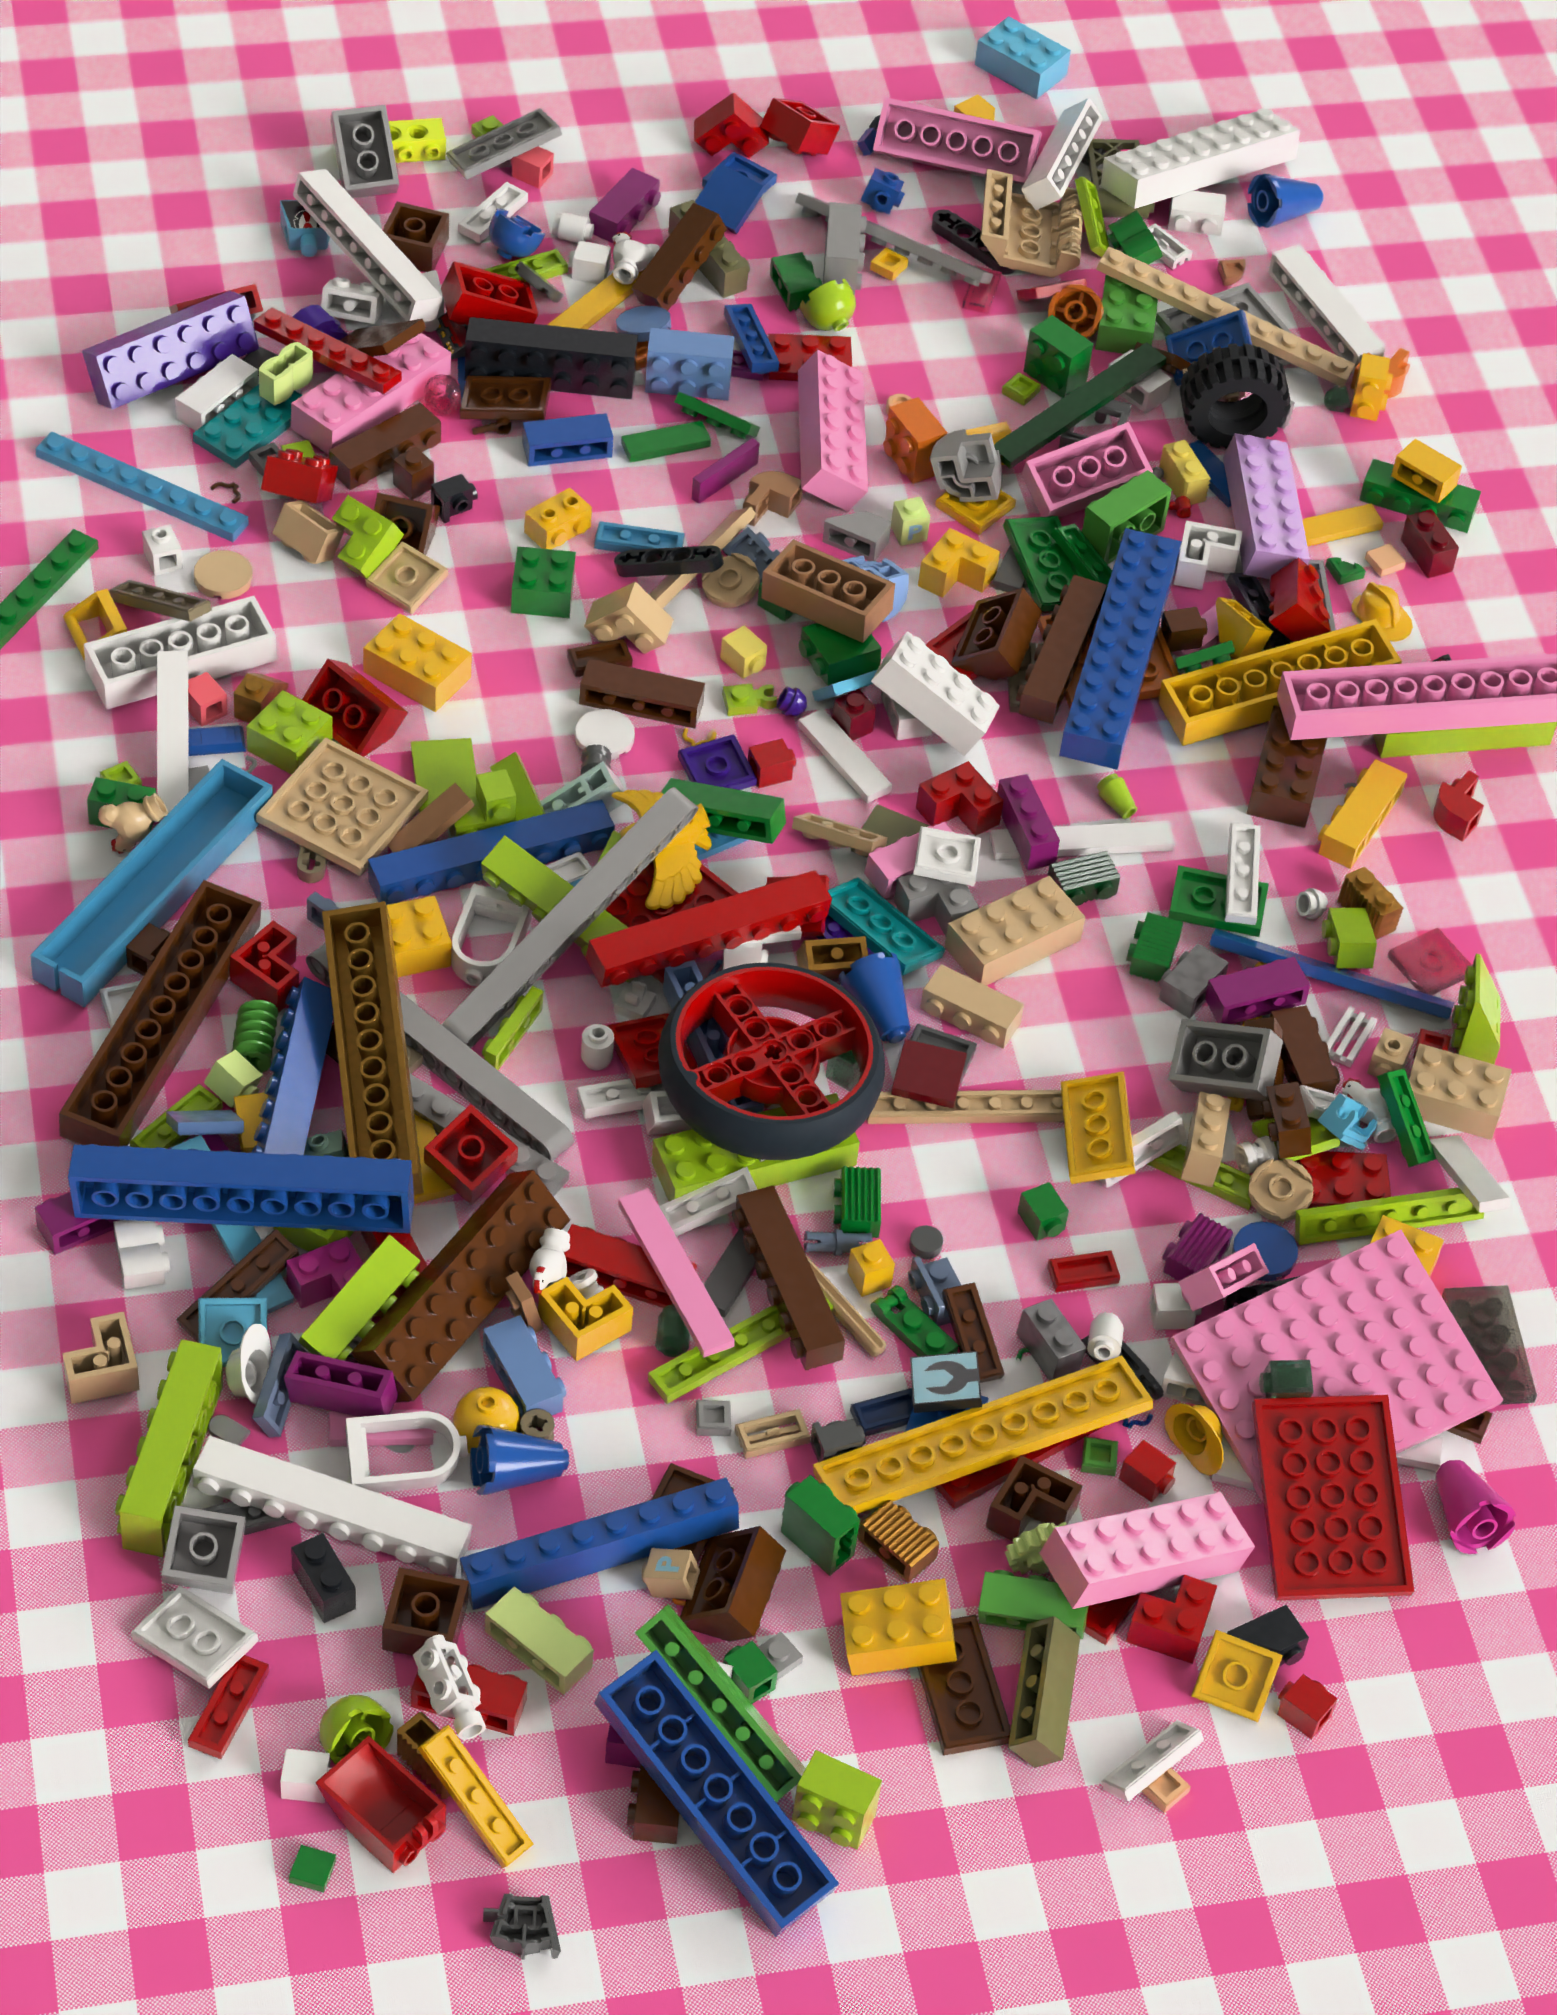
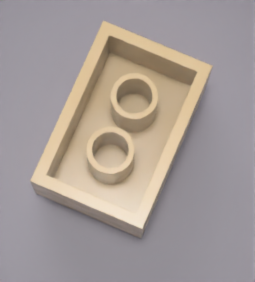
M1419 1043L1408 1080L1423 1121L1492 1140L1500 1118L1512 1069Z

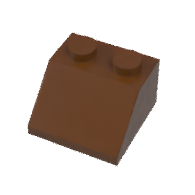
M377 493L374 511L392 521L404 534L398 545L403 541L426 555L435 535L440 506Z

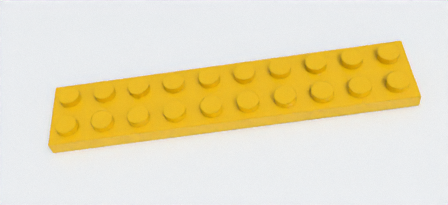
M1121 1355L982 1404V1407L962 1411L813 1464V1474L819 1483H825L831 1489L833 1495L844 1505L851 1506L859 1514L882 1506L888 1500H892V1502L1151 1410L1153 1409V1399Z

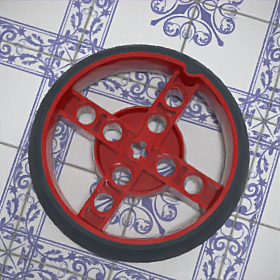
M743 964L721 970L706 977L689 989L668 1015L659 1041L658 1061L660 1077L666 1094L680 1117L695 1132L718 1147L732 1153L756 1159H799L818 1154L840 1144L850 1137L869 1117L880 1096L885 1077L883 1045L878 1030L866 1009L852 994L833 980L814 971L788 964ZM757 1007L787 1009L815 1020L800 1026L784 1018L764 1017ZM714 1017L729 1037L724 1049L723 1058L694 1070L690 1069L683 1055L684 1043L695 1029ZM851 1051L859 1067V1081L844 1098L831 1105L814 1082L819 1073L820 1063ZM743 1095L759 1103L779 1104L788 1116L757 1114L740 1109L727 1102Z

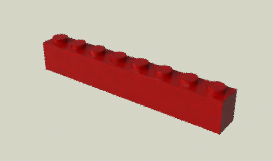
M813 870L591 939L588 943L585 959L601 988L612 984L620 985L634 977L648 976L657 970L669 966L677 967L691 959L705 958L714 952L726 948L734 949L745 942L762 940L780 931L788 932L799 925L809 922H819L827 917L832 897L817 871Z

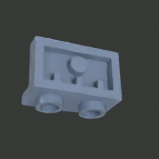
M749 527L744 529L722 549L727 556H732L731 553H739L749 557L756 565L760 576V583L762 582L763 571L780 554L777 549L772 552L768 548L771 544L761 532L755 534Z
M920 1256L912 1258L911 1270L908 1271V1281L911 1288L917 1290L921 1297L923 1312L930 1316L938 1326L951 1323L942 1297V1291L946 1288L960 1286L961 1283L948 1258L923 1264Z

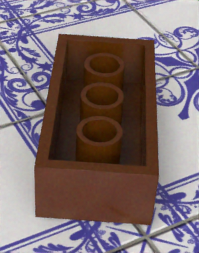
M1273 706L1247 814L1305 828L1327 738L1290 740L1279 706Z

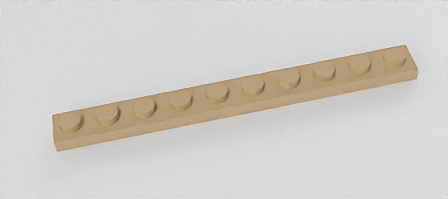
M1108 247L1096 270L1204 322L1240 310L1222 301L1220 298L1201 291L1112 247ZM1244 310L1252 345L1261 347L1269 353L1342 388L1345 386L1356 364Z

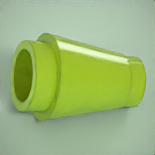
M1113 773L1098 783V795L1121 815L1123 819H1127L1136 813L1138 808L1123 777H1118L1116 773Z

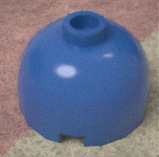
M500 208L496 209L489 225L490 239L498 247L496 252L511 260L512 256L523 258L534 253L540 246L545 233H540L541 229L518 215L516 217L511 216L510 218L507 216L509 211Z

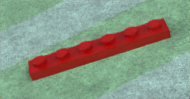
M273 307L253 320L256 331L286 346L299 342L313 351L314 360L382 394H385L402 381V371Z
M1103 1427L1022 1456L1039 1463ZM1020 1456L935 1487L954 1510L1005 1482Z

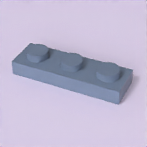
M292 1333L279 1335L252 1419L269 1438L281 1437L292 1403L290 1402L284 1379L296 1350L308 1353L298 1343V1340Z

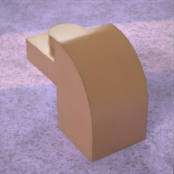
M766 471L752 477L749 482V494L744 500L743 508L751 506L756 515L748 524L755 526L767 510L789 518L802 501L803 489H801V479L779 471Z

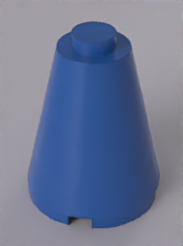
M1262 174L1255 176L1249 185L1248 194L1252 195L1251 203H1247L1249 215L1254 224L1259 227L1270 228L1318 210L1324 196L1320 187L1315 183L1271 174Z
M879 952L860 958L850 964L852 970L846 975L842 971L838 979L841 986L852 994L866 1009L882 1041H889V1043L893 1044L905 1039L906 1033L910 1030L900 962L897 955L891 952V957H885L884 952Z
M478 1425L474 1430L473 1437L481 1436L478 1448H471L470 1473L473 1486H480V1489L476 1491L478 1495H488L561 1477L563 1470L568 1469L569 1453L567 1449H563L560 1442L489 1425Z

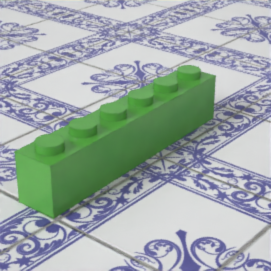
M669 1604L635 1632L651 1653L655 1650L659 1652L775 1802L798 1784L806 1768Z

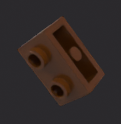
M1298 1082L1266 1086V1100L1261 1101L1264 1120L1269 1119L1270 1123L1267 1124L1270 1142H1275L1279 1159L1312 1154L1311 1126Z

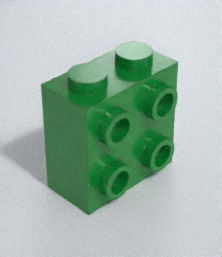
M819 623L802 627L801 641L798 644L800 653L804 658L808 659L815 674L818 677L820 676L827 686L878 670L881 662L882 648L872 634L862 643Z
M809 1475L801 1483L798 1481L793 1483L785 1493L781 1532L830 1576L854 1556L860 1518L851 1506L844 1505L839 1501L825 1483H819L813 1476Z

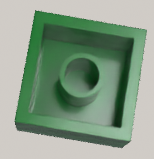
M1051 315L1030 329L1023 371L1061 398H1064L1087 382L1093 343Z
M517 546L512 583L511 613L570 618L576 552Z

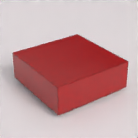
M1420 1028L1413 1058H1415L1419 1043L1448 1051L1451 1036Z

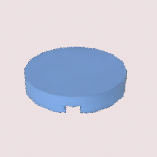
M658 306L635 307L626 310L616 319L617 332L638 335V342L649 341L650 328L670 330L672 327L670 313Z

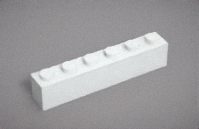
M1090 98L1063 111L1021 189L1026 201L1031 203L1035 210H1039L1062 198L1103 120Z
M1300 244L1272 252L1268 273L1337 356L1356 364L1355 367L1361 361L1363 353L1383 357L1386 346L1382 339L1374 333L1369 324L1363 320L1354 306L1347 301L1339 288L1331 282L1326 273L1320 269L1311 255Z

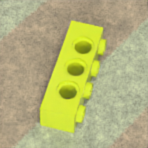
M442 118L389 121L396 163L446 160V137Z

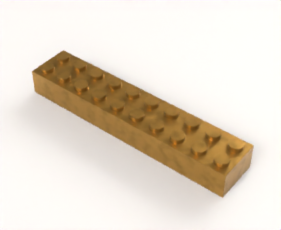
M386 902L322 911L349 1157L411 1160L414 1195L422 1194L424 1189L394 942Z

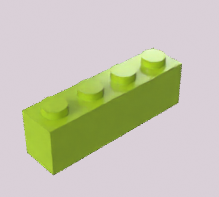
M389 1234L301 1335L298 1343L311 1354L345 1361L353 1351L349 1346L357 1336L363 1339L376 1325L372 1318L379 1310L385 1314L398 1298L393 1294L398 1288L403 1285L407 1289L420 1274L416 1270L420 1260Z

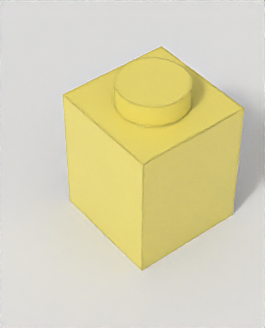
M745 625L722 638L720 659L742 679L753 673H758L766 666L767 645Z

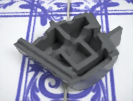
M504 1894L499 1909L484 1908L483 1922H494L490 1938L498 1949L519 1954L523 1960H525V1955L540 1953V1950L550 1949L552 1959L558 1958L561 1949L549 1896L520 1897Z

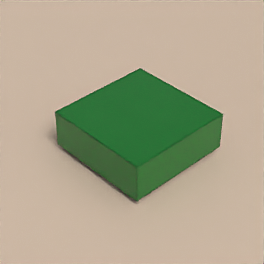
M301 1845L289 1875V1883L324 1893L336 1863V1854Z

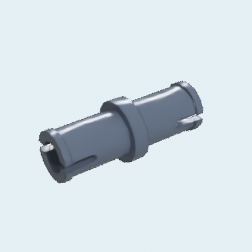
M835 1229L834 1232L805 1231L804 1240H815L818 1243H804V1252H833L834 1256H841L842 1253H850V1249L861 1246L858 1242H872V1233H843L842 1229Z

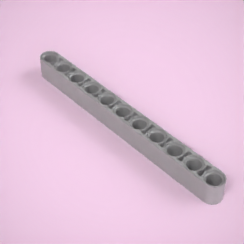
M675 787L670 788L449 1015L442 1026L468 1047L472 1048L511 1008L518 998L539 979L693 819L698 811V807Z
M325 943L306 957V963L310 971L330 988ZM400 992L405 1041L408 1046L423 1055V1065L505 1132L551 1161L573 1145L574 1137L565 1124Z

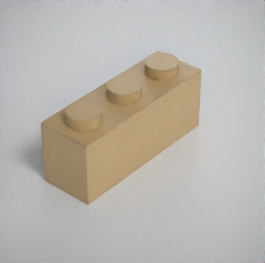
M941 964L923 988L920 1009L955 1025L961 1030L968 1031L982 1038L987 1043L1004 1049L1021 1024L1024 1004Z
M1200 1091L1190 1121L1181 1175L1182 1180L1213 1187L1223 1156L1231 1099Z

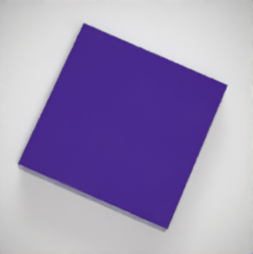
M734 734L678 750V758L691 782L736 790L757 785V778Z

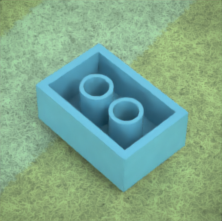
M1008 16L978 40L975 65L1031 97L1038 99L1067 76L1071 50Z

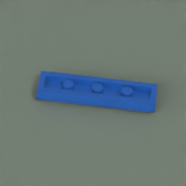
M752 304L725 305L724 316L751 373L766 374L768 372H778L779 360Z

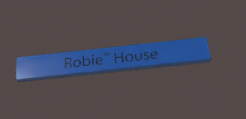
M1217 928L1210 940L1212 947L1267 964L1274 960L1295 957L1305 976L1447 1020L1450 1018L1455 1003L1349 969L1336 968L1333 964Z

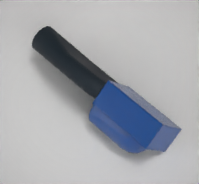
M880 115L874 118L869 125V129L857 141L858 147L864 156L873 152Z

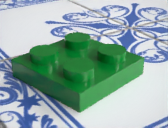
M1231 640L1175 658L1174 662L1178 671L1184 670V673L1202 669L1201 664L1212 661L1213 665L1230 661V655L1235 653V648Z

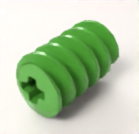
M251 1000L242 1004L238 1009L232 1051H238L258 1071L263 1073L271 1066L272 1048L274 1047V1037L276 1035L275 1028L277 1027L276 1018L279 1014L277 1007L271 1002Z

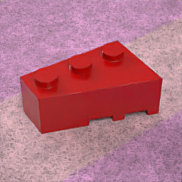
M1299 557L1271 575L1270 595L1274 597V601L1270 603L1269 608L1272 611L1274 610V614L1269 617V622L1292 642L1331 632L1328 622L1330 615L1323 603L1325 596L1317 580L1319 579V574L1313 565H1307Z

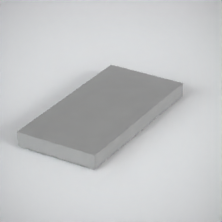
M539 108L448 151L446 155L449 162L468 180L561 136L562 132L560 126Z

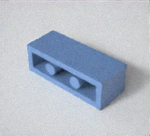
M521 1315L484 1328L483 1349L508 1395L514 1399L519 1407L520 1417L522 1418L526 1412L532 1409H542L551 1415L563 1412V1397L566 1396L564 1383L560 1377L555 1378L552 1373L549 1356L545 1351L541 1352L538 1348L537 1337L532 1326H526Z

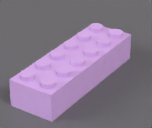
M1235 433L1225 452L1223 461L1236 530L1243 531L1240 544L1243 573L1271 579V575L1298 557L1308 565L1310 557L1288 443Z

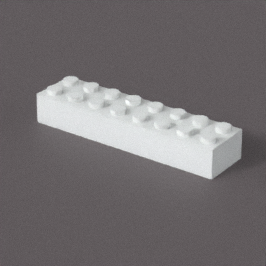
M1261 108L1256 112L1242 114L1233 119L1222 120L1210 126L1199 127L1190 132L1179 133L1177 136L1159 139L1157 142L1139 145L1134 149L1119 151L1114 155L1104 157L1101 187L1136 209L1191 190H1197L1296 159L1300 129L1274 114L1272 110Z

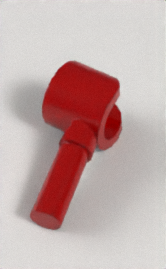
M1179 496L1174 502H1169L1168 509L1176 510L1179 518H1189L1192 514L1190 510L1191 503L1188 497Z

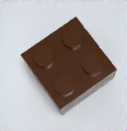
M397 201L382 231L419 271H434L449 240V213Z
M399 1567L382 1627V1650L413 1656L424 1645V1642L434 1635H443L447 1642L456 1643L457 1645L468 1605L469 1581Z

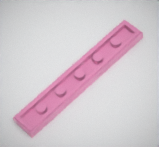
M647 1188L619 1198L618 1206L703 1358L734 1347L735 1340L650 1189Z

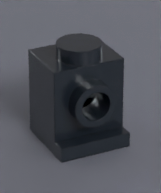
M463 474L431 484V504L440 506L439 517L444 523L450 522L451 516L472 509L473 500L478 498L475 486L469 483Z

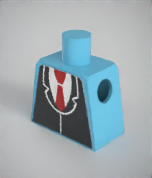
M280 200V222L288 248L290 250H301L302 255L306 257L316 255L317 250L327 249L330 236L297 200Z

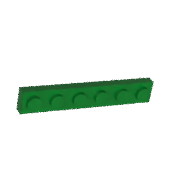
M73 529L0 603V650L99 549L98 540Z

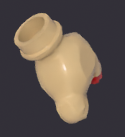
M154 793L151 796H145L143 803L124 802L117 806L113 804L104 805L99 809L98 818L103 825L116 829L118 836L111 841L112 851L122 854L130 852L137 842L142 841L150 833L151 822H160L163 817L168 815V811L162 799Z

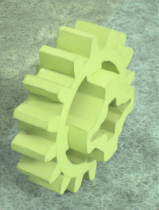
M1066 1522L1055 1526L1054 1523L1038 1524L1036 1528L1025 1531L1019 1537L1014 1538V1543L1007 1545V1551L1005 1552L1013 1572L1020 1571L1021 1574H1025L1032 1570L1033 1574L1048 1573L1049 1569L1039 1552L1054 1528L1067 1525Z

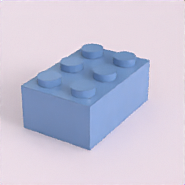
M650 328L645 392L677 395L678 392L692 397L729 400L734 336Z

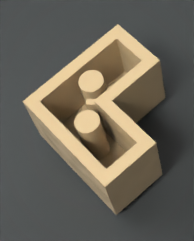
M635 581L593 601L584 627L601 643L613 641L625 635L645 654L665 645L674 619Z
M124 1312L90 1318L93 1347L62 1353L65 1379L71 1404L140 1390L138 1366Z

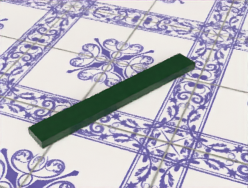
M1146 342L995 443V450H999L1001 462L1011 469L1164 366L1167 357Z

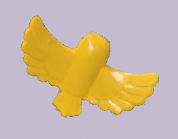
M642 789L638 791L614 792L611 797L627 804L641 818L664 794ZM701 803L696 805L698 811L693 819L653 859V884L645 902V906L649 910H656L658 908L668 909L674 904L683 903L686 895L694 891L695 884L702 881V874L699 870L702 863L697 858L698 853L695 850V845L708 851L712 846V841L708 836V831L705 829L711 826L710 821ZM633 823V824H631V825H629V826L623 828V829L620 831V836H621V838H622L636 823Z

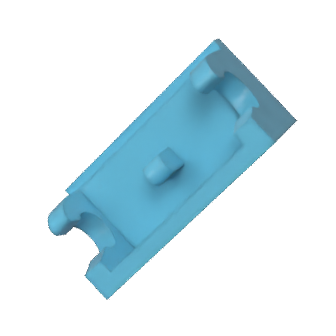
M1341 1093L1338 1094L1317 1120L1339 1140L1361 1150L1367 1146L1364 1143L1377 1128V1120L1375 1119L1371 1120L1366 1128H1361L1359 1122L1365 1116L1368 1108Z

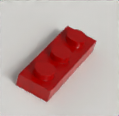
M244 1655L223 1675L188 1738V1747L218 1759L223 1758L269 1673V1664Z

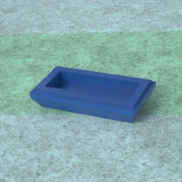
M240 725L189 729V756L246 752L244 731Z

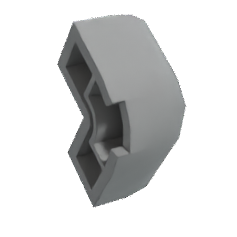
M962 429L951 432L936 442L932 449L930 460L936 482L941 490L945 489L949 494L959 497L961 502L998 500L1002 483V467L999 450H995L991 433L967 435L966 430Z

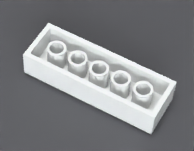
M255 596L211 607L212 611L191 622L173 618L84 643L85 667L106 710L157 695V651H188V680L205 672H208L215 679L277 661L276 635Z

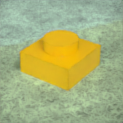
M886 247L871 261L870 270L893 281L907 268L908 258Z

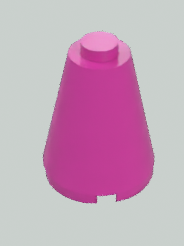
M1449 1460L1440 1466L1436 1472L1435 1479L1449 1534L1456 1549L1466 1554H1477L1476 1549L1486 1546L1488 1550H1491L1502 1544L1515 1528L1513 1518L1514 1516L1516 1517L1512 1506L1465 1462Z

